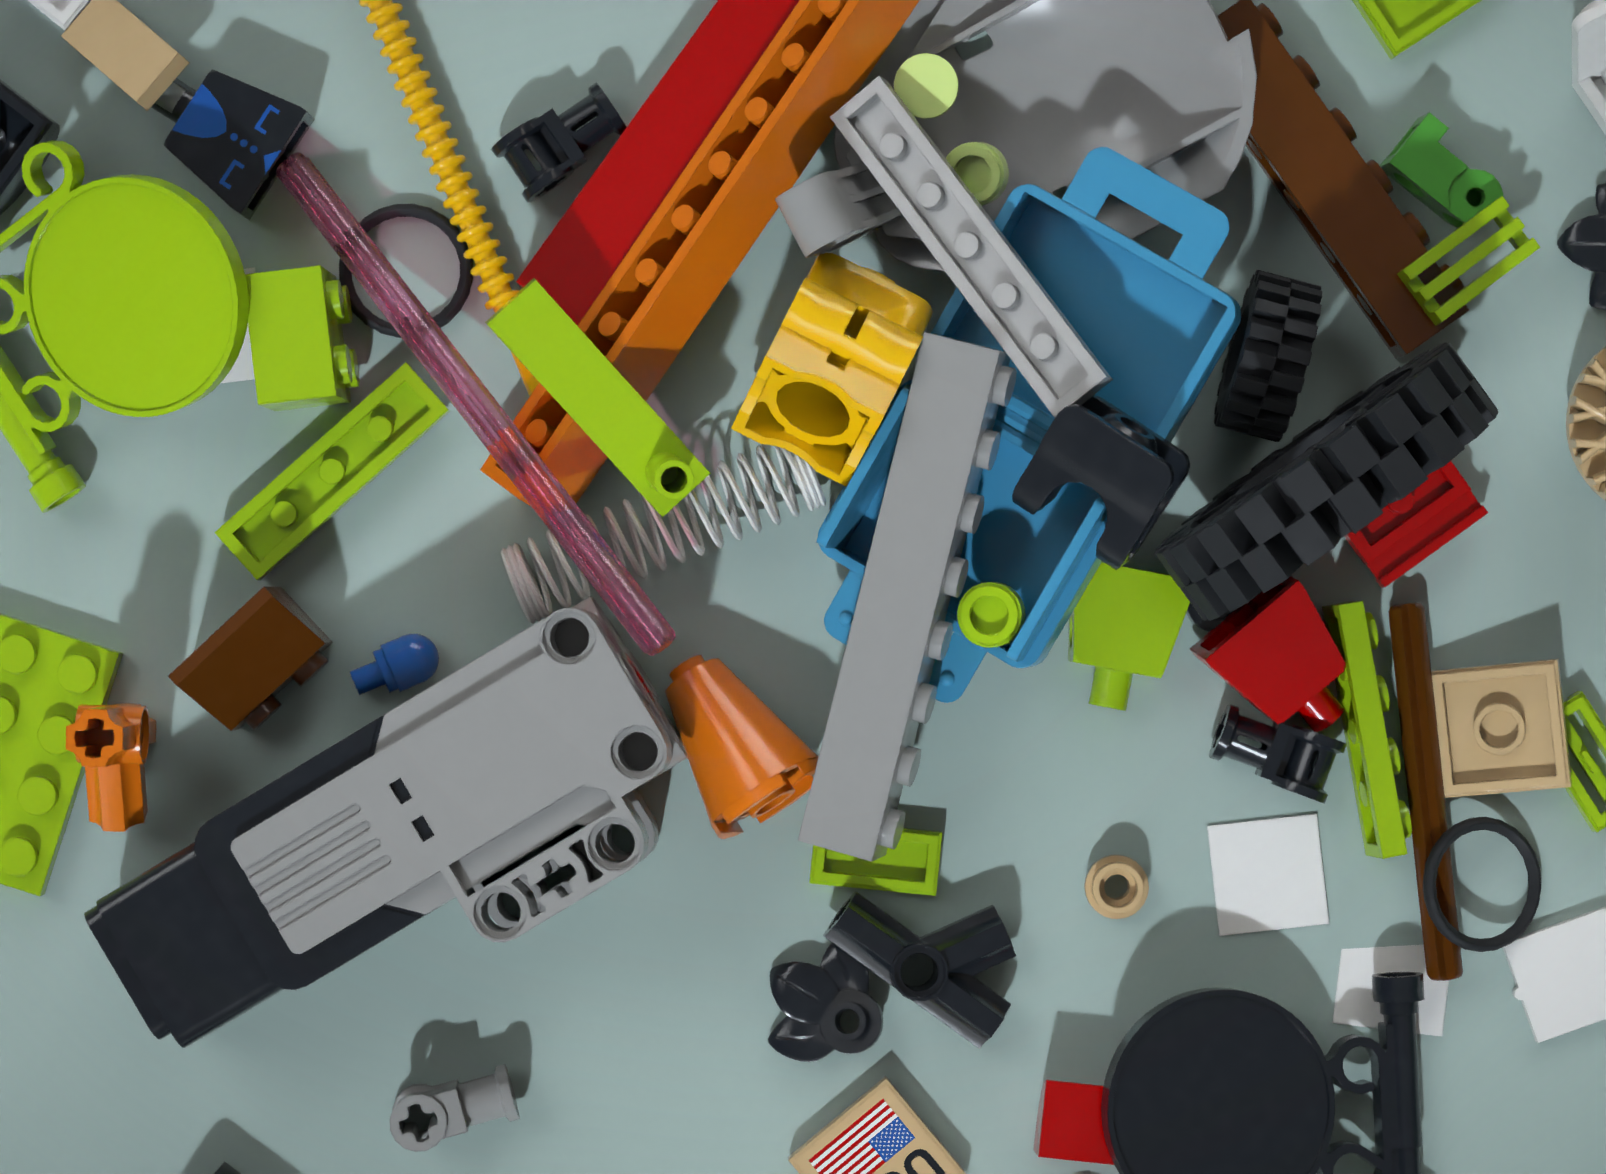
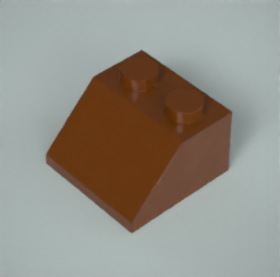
M264 586L171 672L168 677L177 687L230 731L241 729L246 723L254 731L282 706L275 698L282 689L292 680L302 687L329 662L322 652L333 642L282 587Z

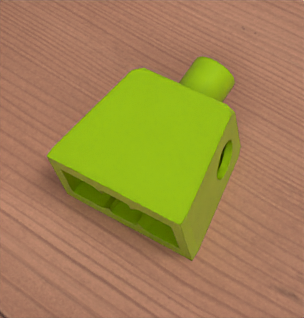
M1101 562L1069 617L1068 661L1095 666L1088 704L1126 711L1133 674L1161 679L1190 601L1170 575L1123 566L1115 570L1106 563Z

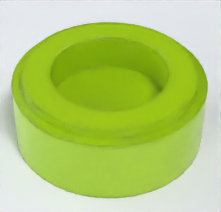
M999 582L981 583L969 589L962 597L957 611L958 624L964 636L972 643L986 648L1003 646L1013 641L1022 628L1026 616L1025 606L1019 594L1010 586Z

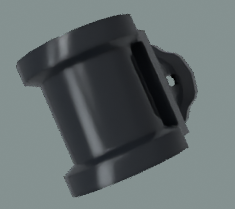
M597 83L588 88L589 95L559 116H557L552 108L542 116L535 117L521 124L492 147L491 150L495 156L506 159L525 187L522 196L526 202H532L540 198L571 176L576 168L587 162L583 154L585 151L613 132L621 135L626 129V125ZM525 149L531 151L542 167L541 171L535 169L524 153Z
M1229 704L1216 728L1209 757L1219 761L1225 756L1255 767V775L1271 780V784L1325 804L1328 794L1323 789L1336 754L1344 753L1347 744L1295 724L1292 727L1283 723L1278 725L1275 722L1272 726L1240 715L1239 707ZM1242 735L1261 743V747L1256 748L1237 740V737Z

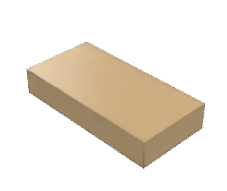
M91 0L61 35L64 40L146 111L153 106L190 63L117 0Z

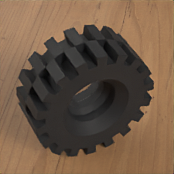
M1256 270L1255 275L1253 274L1250 280L1249 288L1246 289L1243 297L1240 324L1228 345L1229 350L1221 372L1223 375L1217 391L1218 399L1214 410L1215 426L1280 442L1283 433H1286L1289 426L1290 416L1293 417L1297 406V397L1301 393L1305 381L1306 368L1310 364L1311 349L1318 330L1316 325L1322 307L1320 304L1322 299L1321 286Z

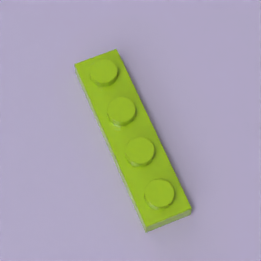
M405 362L214 533L256 580H262L445 417L450 410L413 368Z
M1363 601L1322 606L1325 626L1347 666L1344 672L1335 679L1338 701L1344 708L1341 718L1365 855L1381 859L1406 855L1408 853L1405 838L1411 837L1412 825L1407 805L1403 800L1398 801L1394 776L1400 774L1401 763L1396 742L1392 737L1387 738L1383 713L1389 711L1390 700L1383 676L1376 675L1372 650L1378 648L1379 642L1375 619L1371 612H1365Z

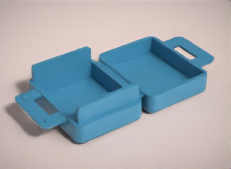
M1098 147L1087 154L1062 199L1037 185H1021L1010 193L994 223L1113 379L1095 395L1102 397L1171 443L1241 321V309L1238 302L1229 294L1202 280L1228 236L1229 221L1226 215L1214 206L1108 147ZM1109 194L1182 234L1169 260L1095 219ZM956 288L931 333L1004 351L959 289ZM1011 359L1009 367L1016 368L1017 371L1013 394L1006 407L999 405L993 431L1000 432L998 454L992 469H983L977 494L984 496L985 499L981 521L975 534H966L961 558L967 559L969 562L966 581L958 598L951 596L945 618L946 622L953 624L952 631L954 633L951 636L945 658L942 661L935 659L929 681L930 685L937 687L936 700L944 703L956 701L962 696L987 652L1015 668H1028L1044 661L1102 562L1096 557V547L1107 523V508L1102 497L1092 487L1082 483L1067 482L1055 499L1034 515L1015 504L1012 500L1015 486L1035 455L1043 437L1055 418ZM912 379L905 382L897 391L847 487L843 486L818 532L816 543L819 544L823 553L850 569L824 617V625L827 632L845 645H847ZM986 582H999L1013 588L1021 597L1026 614L1025 622L1016 638L1006 645L994 648L981 647L969 641L962 633L957 619L958 606L964 594L972 587Z

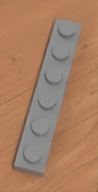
M878 76L830 116L831 120L1054 418L1058 412L1068 405L1084 404L1113 380L887 80Z

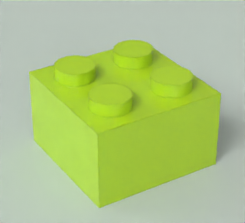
M321 265L245 274L249 295L248 327L258 405L273 411H284L351 403L350 388L359 387L360 378L355 349H349L348 345L344 344L342 324L352 323V309L347 285L341 286L340 280H337L335 275Z

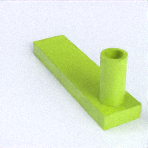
M534 278L485 322L662 517L711 474Z

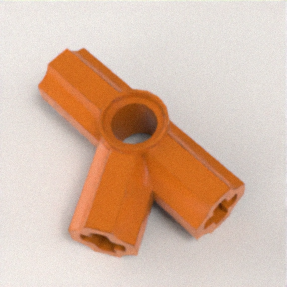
M136 703L113 705L80 704L77 709L75 723L66 726V750L73 752L77 762L85 767L89 822L98 824L103 831L125 832L129 827L145 822L148 807L144 764L147 760L149 745L156 742V720L149 717L146 706Z

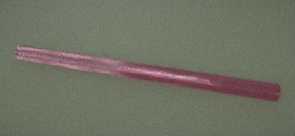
M300 152L290 155L287 160L277 167V177L640 649L650 656L662 652L676 638L673 628L311 160Z

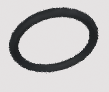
M394 204L380 208L364 217L350 232L343 245L339 260V280L341 286L347 285L352 312L370 328L381 334L398 338L423 336L433 333L448 324L462 309L469 296L473 275L470 272L473 268V260L466 259L463 255L468 250V245L466 242H458L456 238L461 233L459 228L451 225L450 220L443 214L432 208L417 204ZM396 217H415L439 227L456 248L460 262V278L457 290L450 303L436 316L417 324L399 325L387 322L374 315L363 305L356 293L352 280V262L362 238L373 227L383 221Z
M1476 817L1459 822L1444 832L1430 851L1423 876V894L1428 914L1437 930L1443 936L1465 950L1476 952L1495 951L1511 944L1530 925L1540 901L1541 873L1536 854L1527 839L1515 827L1502 820ZM1478 830L1497 832L1516 846L1524 859L1528 872L1529 886L1526 903L1515 923L1504 933L1484 939L1468 937L1457 931L1447 921L1441 911L1436 892L1437 871L1444 853L1459 837Z

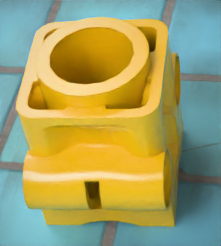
M833 253L820 254L815 259L807 277L803 280L762 361L731 429L760 444L786 449L805 460L816 472L847 487L923 339L922 336L933 314L931 305L922 297L898 286L893 280L882 273L861 267Z

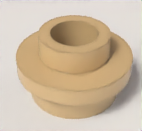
M1109 855L1099 859L1091 866L1085 878L1084 888L1086 898L1095 911L1107 918L1122 919L1135 914L1141 909L1148 896L1149 883L1145 871L1136 861L1123 855ZM1112 875H1122L1127 880V890L1119 898H1111L1105 893V882Z

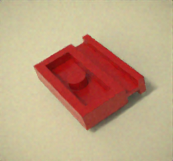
M1452 461L1427 475L1428 480L1406 497L1384 507L1382 515L1357 533L1350 532L1344 536L1361 561L1372 572L1380 587H1386L1488 514L1485 507L1480 505L1471 492L1472 489Z

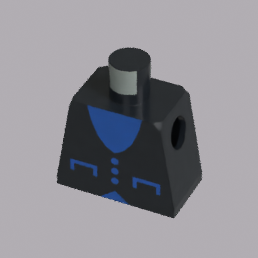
M211 70L207 74L197 91L176 78L151 107L176 123L167 136L164 146L233 210L249 221L315 120L302 107L215 70Z

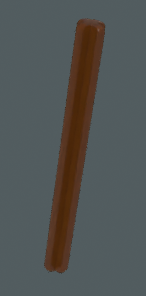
M1416 602L1396 604L1390 607L1388 613L1412 825L1426 972L1431 980L1446 981L1457 979L1463 974L1461 947L1450 942L1437 930L1428 914L1423 894V876L1426 861L1432 847L1440 836L1448 830L1425 608L1422 604ZM1449 846L1438 867L1436 892L1441 911L1447 921L1459 931Z

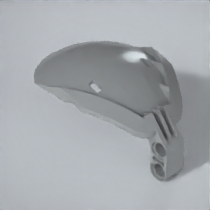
M920 0L856 93L858 94L878 76L887 80L894 89V79L899 67L914 55L930 53L938 55L949 62L959 80V92L955 103L946 113L939 117L931 119L915 118L945 158L954 148L968 142L988 143L996 147L1003 154L1009 169L1007 186L998 199L982 206L994 222L1010 193L1021 185H1037L1049 193L1061 187H1069L1087 154L1098 147H1108L1203 201L1224 190L1242 157L1253 125L1257 70L1250 30L1248 29L1228 40L1216 11L1209 0ZM986 31L993 42L992 47L967 60H963L955 46L968 42L970 38ZM837 126L833 141L836 161L840 169L811 177L785 191L775 199L805 258L829 253L874 232L880 245L895 259L912 267L944 271ZM1111 194L1108 195L1095 218L1132 240L1163 224Z

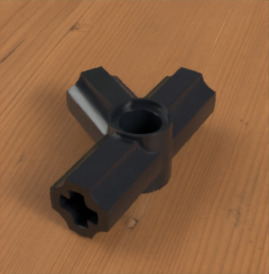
M854 891L839 909L823 934L834 945L897 989L902 996L915 1002L978 1049L992 1037L1011 1006L1009 1001L973 976L1016 956L1010 937L994 905H990L919 937L860 893ZM915 953L929 955L933 962L931 978L920 986H909L903 983L901 966L904 960Z

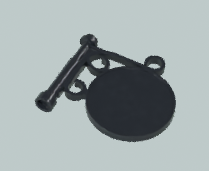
M1385 972L1373 974V1001L1380 1003V1014H1383L1384 1022H1378L1379 1043L1362 1035L1350 1034L1339 1038L1333 1043L1325 1056L1314 1036L1291 1012L1265 997L1232 988H1203L1176 995L1158 1004L1140 1018L1124 1036L1111 1059L1105 1076L1101 1101L1102 1128L1108 1152L1119 1174H1333L1334 1165L1337 1160L1345 1154L1354 1153L1375 1168L1373 1174H1421L1419 1147H1422L1416 1013L1419 1012L1418 1001L1424 1000L1423 973ZM1362 1046L1369 1053L1372 1082L1364 1079L1351 1082L1345 1076L1343 1060L1351 1049ZM1333 1083L1351 1093L1364 1094L1372 1091L1376 1154L1362 1145L1351 1141L1341 1140L1330 1144L1335 1120V1092Z

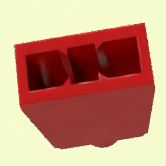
M1292 576L1265 593L1261 591L1250 602L1228 615L1223 622L1190 648V651L1201 662L1278 725L1298 712L1314 732H1319L1332 725L1343 713V706L1326 686L1344 672L1347 667L1304 586Z

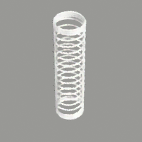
M758 445L756 456L768 494L767 498L744 454L738 453L737 464L750 505L749 508L728 466L720 460L717 465L732 519L708 475L701 482V486L714 529L694 490H692L684 497L695 537L678 504L667 513L676 545L660 514L641 495L658 555L629 500L624 499L622 503L639 563L630 549L612 511L605 506L603 513L621 573L614 563L590 515L586 514L584 521L602 581L585 552L571 523L567 522L565 529L578 567L583 590L573 574L553 532L547 530L546 537L560 578L564 598L532 538L528 537L527 545L541 585L544 601L520 545L514 543L513 547L508 545L507 549L502 548L501 556L527 620L530 623H534L535 620L540 621L541 617L545 618L552 613V603L546 581L563 608L571 607V596L564 570L580 598L585 600L590 597V588L583 562L598 589L602 593L608 594L610 590L609 581L601 552L617 581L621 585L627 586L629 582L628 573L619 541L636 573L641 578L646 579L648 575L647 566L637 531L659 570L665 571L667 567L666 558L655 520L677 561L684 563L686 556L674 512L697 554L703 556L705 552L704 543L692 502L713 542L717 547L722 548L724 545L723 535L710 492L732 534L736 539L742 540V528L728 481L751 526L756 532L760 533L762 530L761 520L747 473L770 518L775 524L779 525L781 517L765 463L792 515L799 517L800 509L784 455L791 466L808 510L813 511L814 507L819 509L820 505L825 507L826 499L815 470L798 455L775 446L787 487L786 490L763 446Z

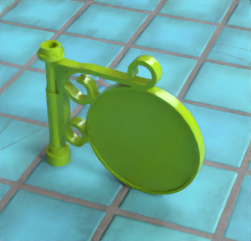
M55 140L42 142L31 147L25 154L22 163V177L29 191L35 197L50 195L0 234L1 253L41 221L28 250L24 282L13 275H0V288L10 295L14 305L12 318L9 321H0V334L4 335L17 331L29 323L43 357L54 372L37 375L28 379L25 383L0 345V430L29 473L27 477L33 485L29 492L42 513L60 506L86 487L85 482L72 464L65 466L60 456L56 457L52 450L57 446L48 434V432L64 428L76 420L81 409V398L106 411L132 417L164 415L190 406L211 393L232 369L244 343L249 316L247 280L239 253L223 224L204 203L173 183L147 175H117L82 185L85 172L84 163L79 152L72 145L64 141ZM48 153L55 155L64 167L63 183L54 192L52 186L45 180L42 172L43 160ZM44 385L53 388L61 400V410L57 418L48 416L32 394L41 390Z

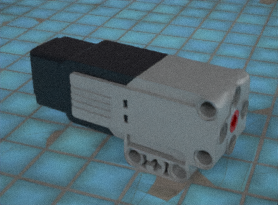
M590 596L571 608H562L554 611L549 616L384 714V716L379 717L208 820L199 829L195 842L97 900V906L84 913L85 920L153 1035L161 1040L172 1034L177 1043L182 1048H185L284 989L297 990L308 986L454 898H457L473 927L482 937L492 942H507L516 939L626 873L655 849L659 840V828L655 817L638 791V788L688 758V755L675 727L661 706L659 697L648 676L635 656L627 649L612 622L605 616L596 600ZM577 824L585 826L491 883L488 879ZM614 824L627 827L633 834L635 840L633 852H624L614 844L612 839ZM570 863L575 868L576 875L549 890L547 883L543 879ZM504 893L513 896L518 901L521 909L520 917L511 915L505 909L503 903ZM489 915L491 916V918H492L498 925H496V924L490 919Z

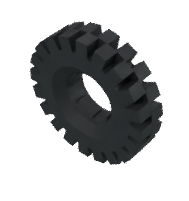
M1449 342L1437 345L1432 350H1427L1414 357L1404 366H1399L1386 374L1366 391H1360L1339 405L1328 417L1322 421L1320 419L1293 437L1292 442L1287 446L1275 450L1251 468L1252 472L1231 483L1213 497L1212 502L1200 508L1185 520L1181 527L1173 531L1161 542L1162 545L1156 548L1154 554L1204 621L1216 619L1228 610L1231 612L1250 602L1261 591L1265 593L1282 583L1304 563L1308 566L1334 549L1340 539L1348 533H1357L1382 515L1384 507L1406 497L1428 480L1427 475L1442 468L1465 449L1464 446L1476 439L1489 426L1488 423L1496 418L1499 413L1498 409Z

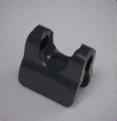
M1093 395L1082 405H1068L1058 412L1035 455L1015 486L1012 500L1015 504L1034 515L1054 500L1067 482L1082 483L1092 487L1102 497L1107 508V523L1097 543L1096 557L1117 570L1137 553L1160 515L1188 475L1190 461L1188 455L1183 450L1102 397Z

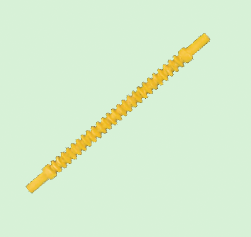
M359 0L360 6L370 8L371 13L366 16V21L369 24L377 25L378 30L373 33V38L384 42L380 55L391 59L387 72L389 74H397L398 76L394 89L396 91H404L405 98L402 99L401 105L404 108L410 107L412 110V115L408 117V122L411 125L417 124L419 127V132L415 134V139L419 142L424 141L426 144V148L422 151V156L433 160L429 173L440 177L436 190L438 192L445 191L447 194L443 207L445 209L452 208L454 211V216L450 218V224L453 226L459 225L461 228V233L456 237L457 241L466 242L468 245V250L463 255L466 259H473L475 262V267L470 272L473 276H480L482 279V283L477 289L480 293L487 292L489 300L485 302L484 306L487 310L493 309L496 313L520 290L511 289L510 282L514 280V274L504 272L503 265L508 260L505 256H498L496 253V249L501 243L498 239H491L489 236V232L493 230L494 226L491 222L484 223L482 215L486 213L487 209L484 205L477 206L475 198L480 195V192L476 188L470 189L468 181L473 178V175L469 171L463 172L461 168L466 158L464 155H456L454 151L459 141L457 138L448 137L447 131L452 128V124L449 121L441 120L440 114L445 111V107L442 104L434 103L433 98L438 94V90L435 87L428 88L426 81L431 77V73L427 70L421 71L419 64L423 62L424 57L420 53L414 54L412 47L417 44V40L415 37H407L405 31L410 27V23L408 20H400L398 15L403 10V6L401 3H393L392 0ZM512 353L530 397L539 381Z

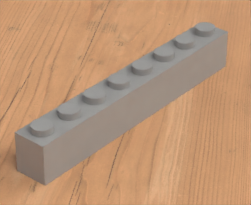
M924 332L798 841L871 862L885 856L888 848L895 849L899 843L905 823V812L897 810L903 785L910 787L913 784L921 759V749L913 747L919 722L927 724L936 700L937 687L929 684L935 659L942 661L945 658L951 641L953 624L945 621L951 596L957 598L960 596L967 577L969 562L967 559L961 558L966 534H975L984 509V496L977 494L983 469H992L999 450L1000 432L993 431L999 405L1006 407L1009 404L1015 386L1017 371L1016 368L1009 367L1010 358L1005 351Z

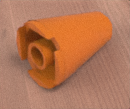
M696 655L684 661L670 672L669 676L673 682L667 687L665 694L683 746L688 755V760L709 821L719 838L726 839L743 833L744 831L737 821L750 815L751 818H757L759 823H762L810 791L813 781L812 775L815 773L819 756L719 658L705 661L702 655Z

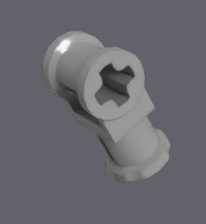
M506 1064L496 1066L494 1074L459 1083L457 1079L435 1086L427 1084L411 1085L403 1089L396 1097L389 1121L390 1132L395 1141L405 1149L418 1152L427 1151L435 1147L442 1139L466 1133L470 1126L506 1117L512 1122L519 1120L520 1116ZM420 1104L424 1113H435V1115L430 1117L427 1130L419 1131L416 1122H404L409 1117L411 1105Z

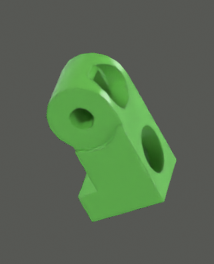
M1429 112L1417 118L1380 167L1390 178L1445 222L1459 228L1494 200L1503 196V191L1494 175L1484 170L1470 169L1439 143V140L1449 128Z

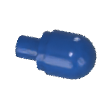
M406 634L380 645V649L372 652L376 661L350 671V675L359 695L385 684L389 693L396 690L402 692L427 681L434 675L439 664V653L435 644L426 636Z

